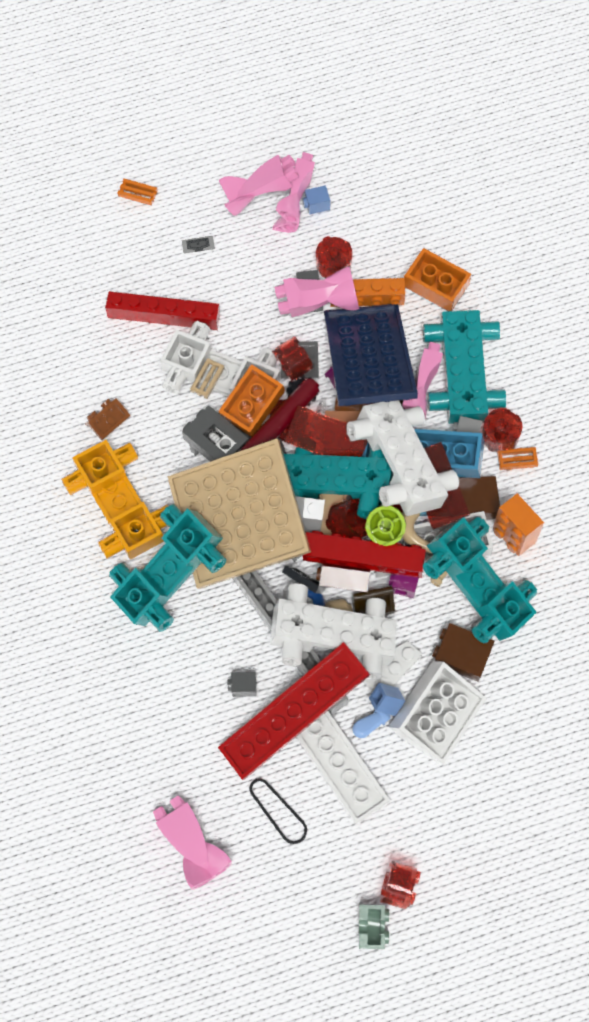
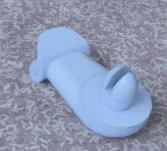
M374 711L373 714L356 721L352 731L358 738H367L381 724L384 726L390 720V715Z

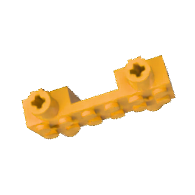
M104 440L72 457L77 470L61 478L70 496L87 487L113 530V534L98 541V545L106 559L124 550L131 560L164 542L161 529L167 527V525L160 518V515L168 505L166 504L150 513L145 503L140 500L123 468L139 459L130 442L113 451L108 441Z

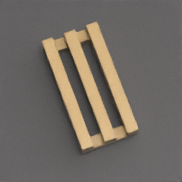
M207 358L191 386L190 392H195L197 395H202L205 399H208L225 369L224 365ZM209 365H213L209 373L207 374L204 382L202 383L200 389H198L197 387L201 382L204 374L206 373ZM216 368H218L208 388L206 389V391H204L214 371L216 370Z

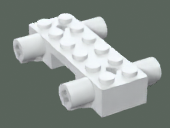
M199 321L193 323L188 334L176 330L160 360L162 371L168 373L162 387L172 394H179L185 380L194 383L207 358L224 365L225 369L212 391L229 397L251 364L280 382V370L274 368L279 355L274 350L263 348L257 361L246 356L243 362L211 350V343L206 341L210 328L205 323ZM209 365L206 373L204 374L201 382L199 383L200 386L204 382L207 374L209 373L213 365ZM216 368V370L214 371V373H213L211 379L209 380V382H208L206 388H208V386H209L211 380L213 379V377H214L216 371L218 370V368Z
M399 400L365 405L357 420L347 423V435L350 441L367 439L373 451L382 450L394 474L389 483L390 485L381 487L379 490V499L382 505L387 507L400 504L406 517L441 508L448 496L447 491L458 488L459 479L454 470L437 473L413 428L422 426L425 422L422 408L417 406L403 409Z
M297 583L289 585L287 600L279 598L273 609L270 645L283 647L281 662L284 665L298 666L302 663L303 651L310 652L313 646L335 650L344 642L371 674L366 679L372 681L380 679L382 665L389 666L395 657L397 620L385 618L386 602L383 599L370 598L366 601L365 614L307 604L308 587Z

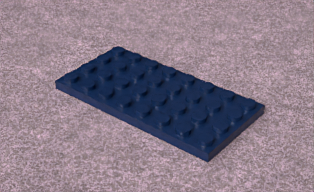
M398 304L359 307L358 310L335 309L324 311L338 406L418 398Z

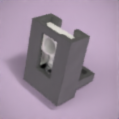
M209 405L205 409H201L197 413L196 418L192 422H188L182 431L183 439L190 446V452L195 456L200 453L210 462L234 454L249 441L247 436ZM224 445L231 446L229 449L221 448Z

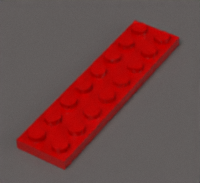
M343 642L222 743L218 749L240 778L245 780L371 674L347 644Z

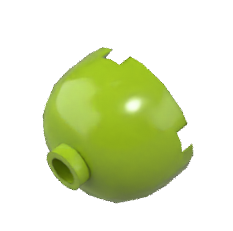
M379 506L370 512L365 528L367 535L373 542L389 546L401 540L406 531V521L399 509L393 506Z

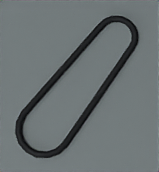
M261 778L253 780L249 791L281 837L290 844L302 842L307 835L305 822L266 780ZM261 781L265 783L302 823L304 835L301 839L291 841L285 837L254 794L252 787L256 782Z

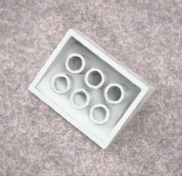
M432 661L389 725V728L403 740L441 765H444L487 698L445 662Z

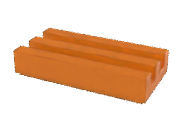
M123 178V183L117 192L119 197L152 206L158 192L157 187ZM124 190L129 191V192H133V193H135V194H131V193L124 192Z
M536 447L497 450L499 470L538 467ZM530 453L533 454L532 456H515L503 458V456Z

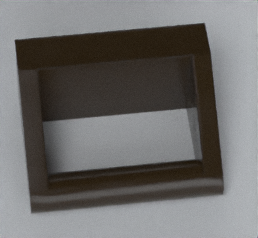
M392 586L352 594V606L356 613L365 614L366 601L370 598H379L386 602L385 615L395 613Z

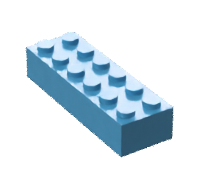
M414 429L437 473L454 470L458 477L480 478L485 443L483 433ZM367 439L364 441L362 457L369 456L370 444Z

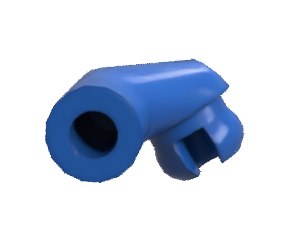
M308 589L307 597L313 600V604L325 606L323 595Z

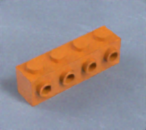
M405 278L353 279L358 306L404 305ZM330 303V307H338Z

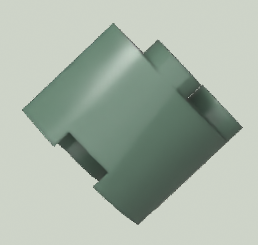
M359 905V949H385V944H389V931H385V922H389V909H385V905Z

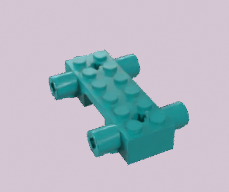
M480 310L442 311L440 323L423 324L424 343H442L447 380L446 392H428V410L447 411L448 424L459 423L460 416L486 423L488 409L506 408L505 389L486 390L482 343L485 340L500 339L499 321L481 322Z
M301 437L297 440L294 454L283 453L296 497L318 499L319 494L351 495L353 501L359 503L357 515L364 519H367L370 512L378 507L379 504H382L379 499V490L381 487L390 485L389 483L394 476L382 450L373 451L371 446L368 457L314 455L316 442L313 439Z
M175 504L166 507L160 515V518L170 529L162 537L165 545L143 569L134 568L132 572L124 563H120L109 572V577L118 586L110 598L134 625L146 626L151 622L159 632L168 629L174 621V618L163 606L198 566L203 563L211 573H215L226 563V558L215 548L223 537L198 511L187 508L182 513Z
M463 517L451 523L426 545L433 556L423 564V569L432 579H437L446 571L482 617V620L472 628V633L478 641L487 643L494 635L501 641L512 637L537 613L529 602L537 595L538 589L528 580H523L518 586L513 581L504 584L482 556L488 548L481 538L489 532L490 526L480 517H475L469 523Z

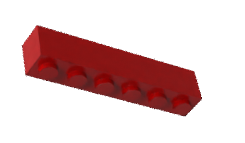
M108 291L105 306L107 317L111 319L190 328L195 321L205 323L210 330L217 331L220 320V306L218 303Z
M319 531L306 532L311 552L302 555L303 561L422 578L426 549H422L421 546L411 545L407 547L402 546L401 543L383 546L372 540L365 541L355 536L344 538L340 534L324 535Z

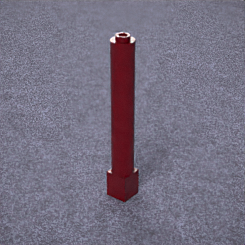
M305 378L239 451L277 439L320 392L319 384L312 378L310 380Z

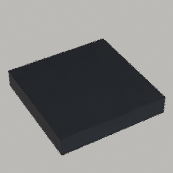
M285 566L282 573L299 584L307 586L314 593L323 594L326 589L325 586H319L318 581L296 567Z

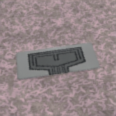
M213 236L181 240L184 254L215 249Z

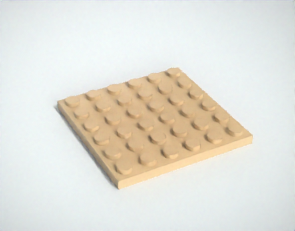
M274 439L168 476L174 504L180 511L184 513L187 508L198 511L223 537L215 548L226 558V563L215 573H211L201 563L193 572L197 589H202L311 552L279 439Z

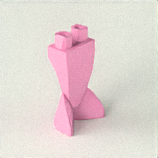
M303 152L302 157L297 158L295 169L299 177L292 181L293 187L290 188L289 196L278 202L276 211L281 217L274 223L272 230L286 233L297 231L300 222L299 202L305 189L310 187L314 170L313 154Z
M290 154L284 158L276 155L261 165L248 179L233 176L219 179L229 202L224 204L232 215L237 216L255 196L274 191H287L292 188V181L299 177L294 167L296 165L295 160Z
M350 266L335 272L324 280L288 278L283 279L284 284L274 287L277 299L287 297V301L278 302L280 315L291 313L292 317L300 316L314 311L328 302L346 310L359 309Z
M434 342L429 343L428 349L424 348L416 371L415 383L418 398L404 400L402 404L405 409L421 407L425 419L427 415L426 392L438 372L443 353L439 352L441 345Z
M178 795L169 801L174 811L167 814L163 806L154 810L153 814L157 821L155 823L163 836L183 856L185 879L191 890H195L227 870L231 866L232 861L223 850L205 842L201 827L188 802L185 803Z

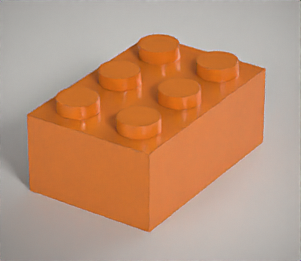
M423 248L404 275L405 288L447 311H452L470 285L472 274Z
M251 364L218 412L232 425L252 437L284 394V385Z
M517 493L499 507L493 531L499 539L502 538L507 543L506 545L512 553L520 556L537 542L544 521Z

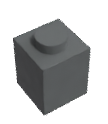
M231 672V679L227 680L228 691L232 692V697H257L256 672Z

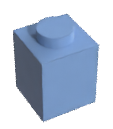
M326 185L305 190V197L302 198L304 208L308 209L309 215L330 210L331 200Z
M378 683L369 697L375 711L396 716L406 701L398 687Z

